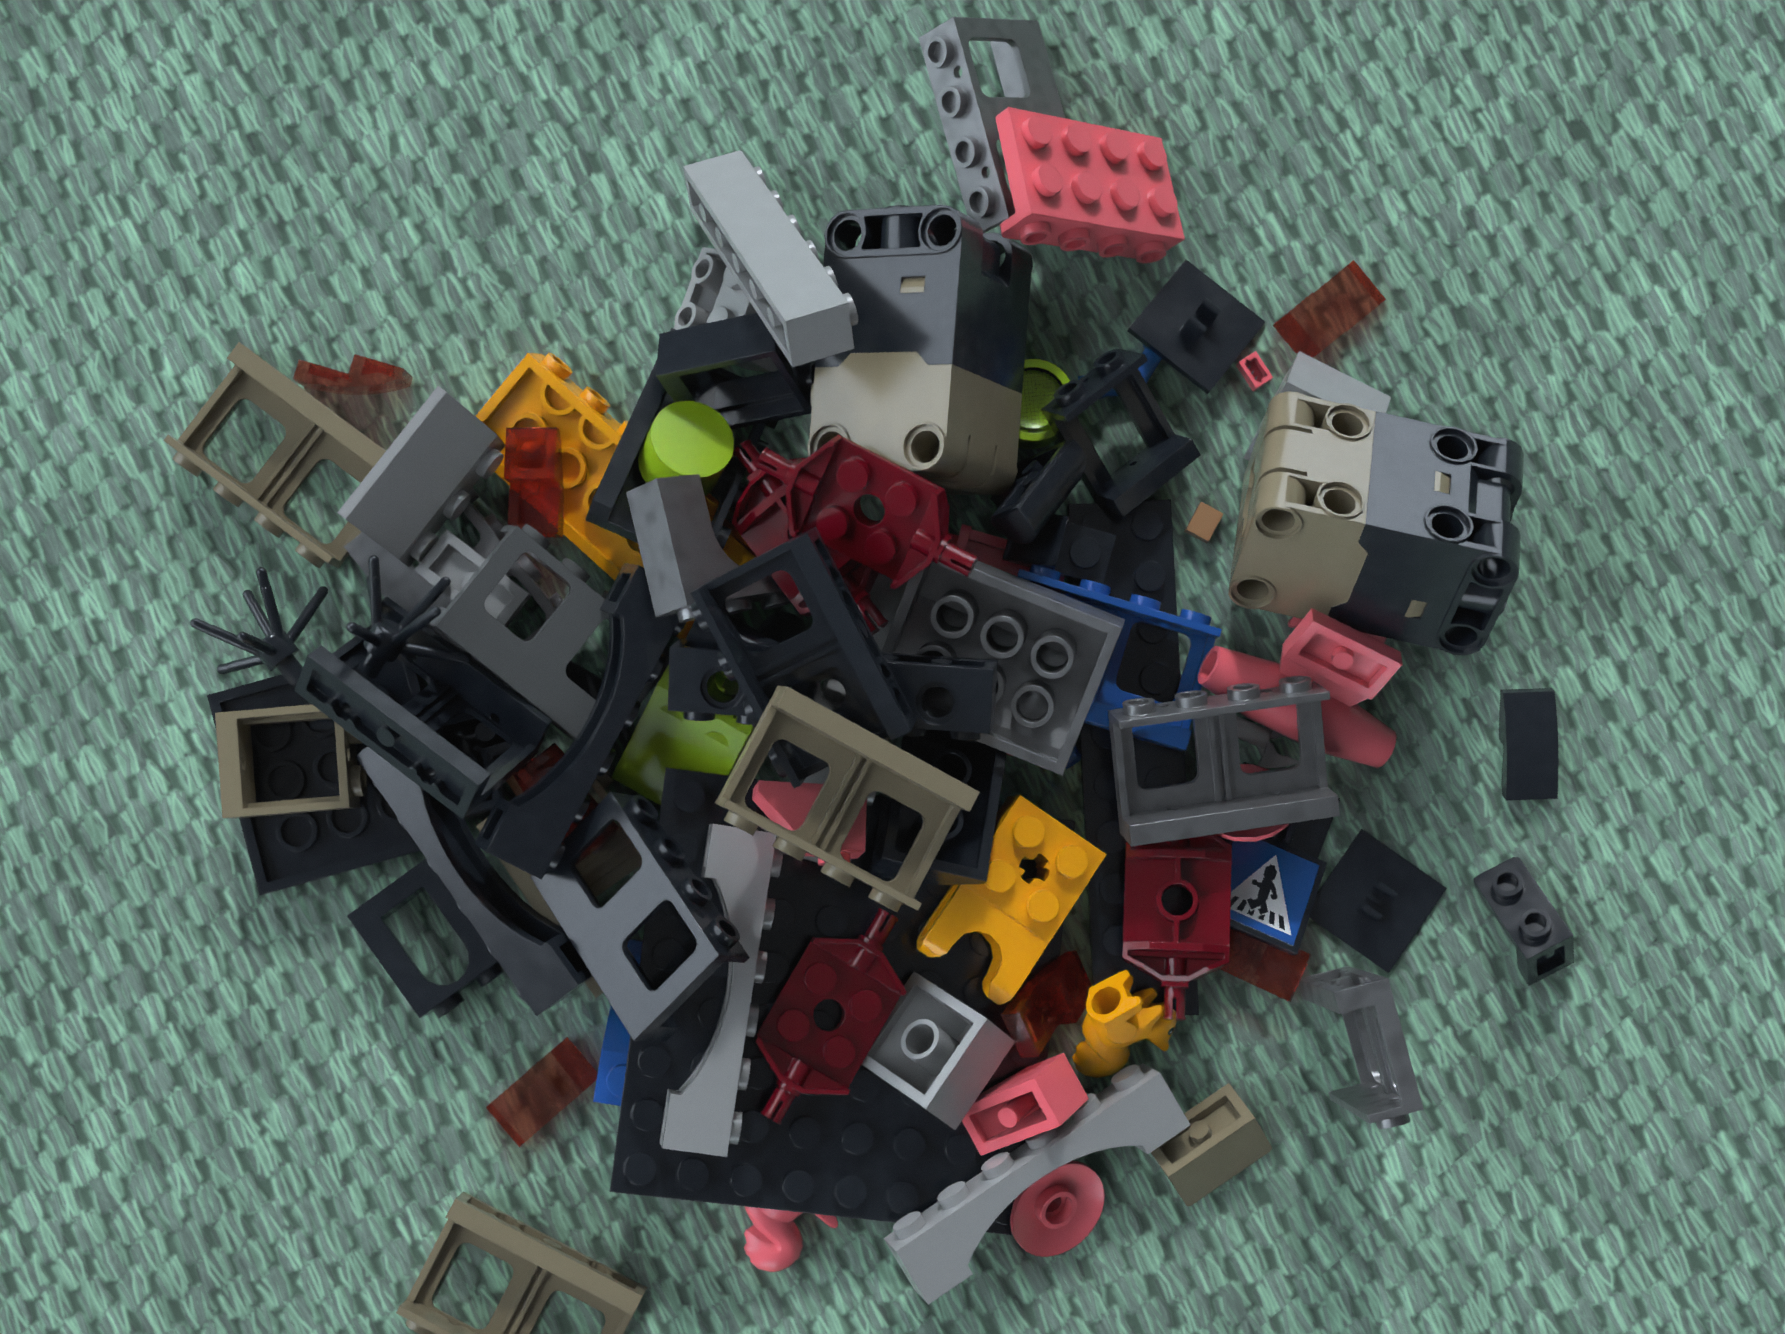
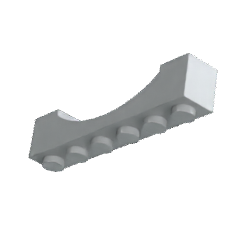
M709 824L701 877L712 879L719 895L724 917L738 930L740 934L739 942L750 958L745 963L728 962V977L723 1007L711 1042L700 1063L679 1090H667L659 1141L663 1149L727 1157L729 1144L738 1145L742 1126V1112L734 1111L737 1090L746 1091L751 1059L742 1058L746 1036H755L759 1014V1005L751 1004L754 983H763L767 963V952L759 951L762 930H771L775 911V899L767 898L770 877H779L783 859V852L772 846L776 836L770 832L756 830L752 836L737 827Z
M1143 1063L1139 1066L1134 1064L1123 1068L1112 1077V1084L1098 1094H1087L1089 1099L1061 1126L1025 1139L1026 1142L1010 1153L1001 1152L994 1155L982 1165L981 1173L966 1183L960 1181L945 1188L938 1195V1202L922 1213L919 1211L911 1212L899 1219L893 1226L894 1231L883 1239L914 1290L929 1305L973 1275L968 1264L986 1231L1015 1198L1040 1178L1075 1159L1110 1148L1135 1146L1149 1154L1189 1127L1191 1124L1161 1073Z

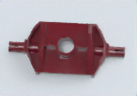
M839 434L804 460L799 458L793 462L767 447L761 453L756 468L784 481V485L787 486L786 501L789 533L792 537H796L801 532L804 533L816 527L825 545L894 580L890 586L894 590L932 562L936 564L942 563L965 575L967 578L973 571L978 556H974L950 543L952 536L948 535L949 504L944 488ZM871 494L882 501L885 509L882 520H871L864 515L860 505L863 495Z
M749 439L741 443L744 450L737 446L733 451V455L737 457L750 474L747 477L750 482L737 502L732 524L754 554L759 556L793 537L789 533L786 501L787 486L784 485V481L756 468L761 454ZM799 458L789 459V460H791V461L794 462V461H796V460L799 459ZM826 545L872 635L880 631L877 625L884 628L889 622L870 599V592L879 572ZM782 570L771 574L796 610L801 615L812 616L792 576Z
M1215 834L1131 846L1126 842L1122 958L1123 961L1162 983L1164 988V1020L1173 1019L1174 999H1176V1021L1186 1020L1185 997L1188 984L1229 965L1232 845ZM1177 886L1187 889L1193 898L1190 910L1178 916L1168 913L1162 906L1163 894L1169 888Z
M879 908L865 935L860 934L857 939L812 937L753 1039L776 1076L774 1083L777 1085L761 1114L781 1125V1121L796 1096L799 1097L800 1093L849 1094L850 1090L848 1087L900 996H905L907 993L882 952L884 950L883 944L895 923L898 922V918ZM825 999L837 1001L842 1009L841 1021L836 1027L829 1030L820 1029L813 1018L816 1005Z

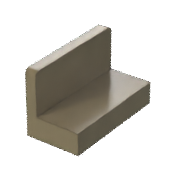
M1228 1083L1184 1114L1191 1125L1152 1151L1151 1154L1171 1181L1186 1206H1191L1272 1150V1146L1256 1118L1230 1083Z

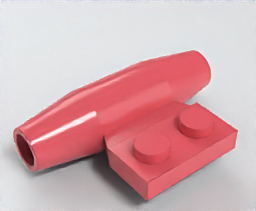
M1311 608L1282 644L1280 664L1220 646H1214L1202 661L1198 672V683L1215 695L1227 694V687L1242 683L1258 684L1260 689L1279 687L1280 679L1292 676L1311 677L1312 682L1314 681L1330 691V700L1321 701L1325 754L1380 768L1388 761L1396 745L1397 736L1395 731L1359 706L1358 703L1366 699L1373 700L1403 665L1401 652ZM1296 704L1240 712L1248 719L1299 742Z

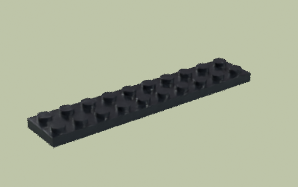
M1171 499L1145 500L1124 517L1102 510L1097 503L1068 504V522L1117 535L1104 580V585L1111 587L1109 596L1125 601H1130L1131 594L1145 596L1161 602L1159 611L1177 616ZM1071 579V584L1079 587L1080 581ZM1137 622L1133 624L1116 677V684L1122 691L1145 698H1152L1158 702L1173 701L1181 679L1178 632L1144 622ZM1084 723L1079 733L1085 840L1107 854L1087 884L1092 986L1123 970H1127L1133 976V984L1130 989L1131 995L1144 989L1154 988L1157 996L1151 1003L1164 1002L1162 983L1123 961L1122 958L1127 841L1120 834L1110 731ZM1133 738L1137 782L1140 787L1150 788L1186 782L1185 751L1179 752ZM1183 887L1169 888L1162 896V906L1172 915L1185 914L1193 904L1192 895ZM1197 980L1188 984V989H1186L1185 1015H1199ZM1176 999L1173 1000V1005H1174L1175 1009H1176Z

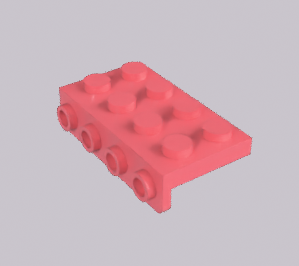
M1012 107L1006 108L995 117L1015 208V214L1000 224L1002 237L1020 240L1024 245L1046 244L1058 246L1063 251L1083 250L1099 253V256L1106 258L1115 256L1133 258L1139 263H1152L1161 260L1166 256L1167 250L1185 240L1162 138Z

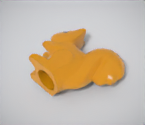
M1123 970L1090 987L1086 1001L1087 1014L1082 1024L1085 1040L1076 1046V1053L1072 1056L1073 1062L1076 1065L1075 1068L1080 1073L1095 1078L1113 1075L1119 1072L1128 1062L1130 1056L1129 1045L1144 1039L1149 1040L1162 1051H1167L1169 1049V1039L1177 1023L1174 1005L1173 1019L1164 1020V1002L1151 1003L1157 996L1154 988L1144 989L1131 995L1130 989L1133 984V976L1127 970Z

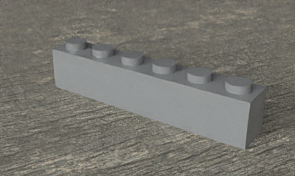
M741 150L683 166L691 212L790 365L795 367L854 349L852 326L858 324V314L849 293L842 294L839 290L832 268L830 266H822L812 240L805 241L803 239L795 216L793 214L787 216L778 192L776 190L770 191L767 188L761 168L759 166L753 167Z

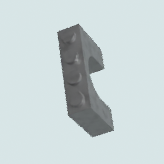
M700 474L656 478L626 492L655 616L677 614L679 622L693 621L696 619L693 615L691 604L695 601L691 592L739 565L727 556L715 537ZM769 575L728 596L725 606L729 615L752 609L751 602L760 601L763 610L784 606L791 602L772 576Z

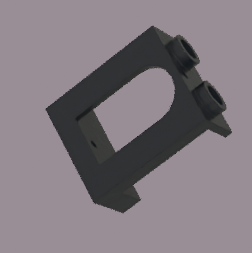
M1113 349L1099 356L1093 363L1094 368L1082 378L1072 380L1058 388L1053 395L1055 399L1044 406L1041 411L1060 443L1068 439H1074L1083 449L1086 455V469L1081 479L1095 503L1102 510L1124 517L1201 456L1191 438L1180 436L1173 432L1138 370L1139 367L1148 361L1145 354L1123 349ZM1113 388L1147 447L1110 475L1081 426L1078 415Z
M426 859L347 915L419 1018L429 1015L433 1011L438 1018L443 1017L465 1000L460 991L475 980L482 988L505 972L497 959L490 954L484 940L468 917L460 911L456 900L438 874L430 868ZM424 890L430 895L468 951L469 964L465 974L458 981L449 985H439L429 981L421 973L384 921Z

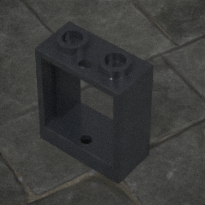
M757 313L659 334L656 377L674 402L695 401L706 404L724 417L731 430L811 414V389L814 382L815 361L792 367ZM768 357L772 359L778 368L777 371L715 383L707 371Z

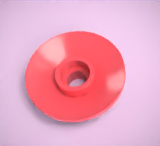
M1071 1161L1048 1173L1024 1190L1015 1199L1010 1215L1011 1232L1016 1242L1026 1252L1041 1257L1059 1255L1077 1246L1089 1235L1101 1216L1105 1193L1100 1177L1088 1165L1078 1161Z

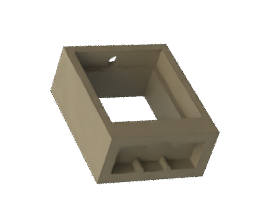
M312 704L215 713L222 818L237 819L361 808L360 796H366L367 776L362 765H358L355 756H357L356 744H362V742L334 721L339 796L256 803L251 726L328 720L331 718Z

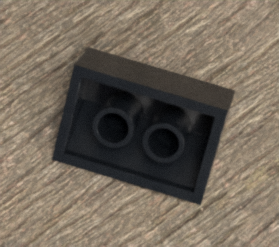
M927 729V735L900 736L893 740V745L980 792L970 812L960 809L921 886L984 884L986 882L1007 753L976 740L964 741L949 738V731ZM885 794L883 795L870 874L894 879L922 828L923 818L917 811Z

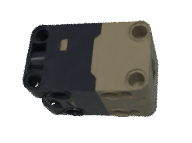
M895 205L885 208L839 212L831 218L826 227L823 267L830 266L835 274L839 290L842 294L849 293L858 314V324L852 326L854 349L815 361L814 382L811 389L812 410L810 435L807 445L808 456L839 434L944 488L946 495L1003 494L1011 488L1017 475L1031 272L1033 268V260L1029 250L1011 239L1002 237L999 233H983L977 221L947 205ZM861 235L860 242H859L858 245L855 247L856 241H857L858 237ZM1005 253L1004 262L1000 266V256Z
M1288 391L1279 393L1269 402L1244 473L1228 595L1234 603L1247 609H1260L1303 619L1313 608L1363 633L1444 650L1453 655L1464 656L1476 653L1485 645L1498 617L1504 611L1508 597L1519 575L1521 535L1518 528L1510 522L1522 493L1524 452L1519 444L1507 438H1494L1467 432L1457 427L1440 426L1368 410L1349 403H1336L1309 397L1299 392Z

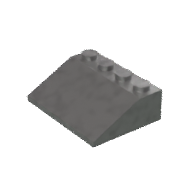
M978 560L968 578L942 563L936 564L932 562L909 579L881 652L998 660L995 722L990 734L981 733V739L976 741L1063 775L1125 619ZM934 686L926 690V698L932 707L946 710L954 705L953 697L947 689Z

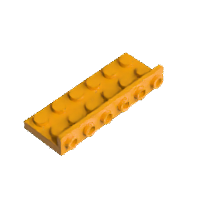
M550 352L546 356L538 353H527L476 415L505 444V447L501 450V453L504 455L503 460L495 473L614 581L624 563L639 565L644 568L638 543L586 521L593 497L628 421L625 420L622 424L617 422L606 412L610 408V404L604 397L588 386L582 390L568 378L573 371L556 355ZM709 493L705 496L712 522L719 501ZM725 519L723 526L732 529L723 549L727 556L739 566L757 557L736 528ZM695 620L686 623L682 631L677 635L679 639L687 637Z

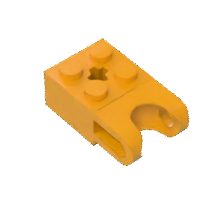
M1008 796L997 812L986 882L984 884L951 885L920 932L916 941L917 950L927 957H940L947 954L964 934L971 932L982 934L991 946L993 957L988 972L982 981V989L985 995L998 1005L1010 1001L1031 972L1107 854L1023 796ZM1022 859L1035 860L1037 864L1035 866L1037 868L1035 878H1027L1025 881L1022 879L1021 876L1025 872L1024 869L1019 867Z

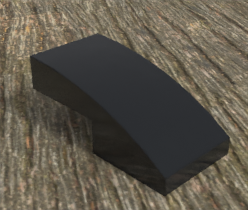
M1552 688L1500 690L1499 740L1503 744L1501 781L1503 797L1506 801L1558 799L1559 759L1555 691Z

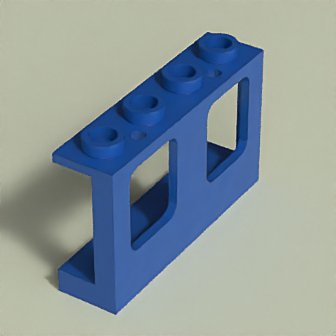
M1031 564L1029 572L1019 569L1017 576L1125 619L1084 723L1110 731L1108 710L1123 708L1122 703L1126 700L1145 698L1122 691L1116 684V677L1133 624L1137 622H1144L1178 632L1189 638L1190 648L1176 694L1185 691L1201 690L1202 685L1198 683L1200 666L1207 653L1213 648L1215 639L1220 637L1222 630L1209 626L1212 619L1210 616L1186 609H1181L1180 616L1159 611L1161 602L1136 594H1131L1130 601H1125L1109 596L1111 587L1090 580L1081 579L1079 587L1059 581L1060 572L1040 565ZM1192 719L1133 727V738L1179 752L1186 751L1192 730H1189Z

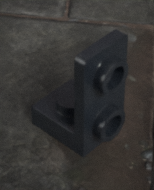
M1512 857L1474 878L1475 888L1515 945L1517 966L1528 986L1574 963L1573 934L1519 857Z

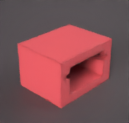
M1256 351L1239 361L1236 365L1253 392L1270 382L1273 378Z

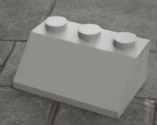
M437 386L337 513L406 566L410 567L415 560L421 562L438 541L439 537L435 534L448 518L452 521L455 520L466 509L471 500V495L468 492L479 478L487 479L496 471L503 460L504 455L501 453V450L505 447V444L494 431L445 390Z

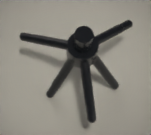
M376 555L370 556L368 560L369 576L366 578L371 610V629L368 630L354 622H349L346 626L348 632L364 640L363 645L367 650L358 666V670L369 678H377L386 661L395 662L400 653L468 664L471 661V656L468 653L407 643L411 636L441 614V609L438 606H434L428 611L426 610L450 585V578L442 577L398 624L384 618L379 558Z
M259 567L256 570V575L267 616L251 590H245L243 598L265 636L264 639L261 640L246 632H239L235 635L198 618H193L190 621V625L194 629L254 655L218 665L217 672L219 674H226L264 664L269 671L278 668L288 683L294 687L297 685L303 669L294 656L299 651L294 643L327 596L328 589L325 586H321L289 632L286 633L282 627L267 571L265 568Z

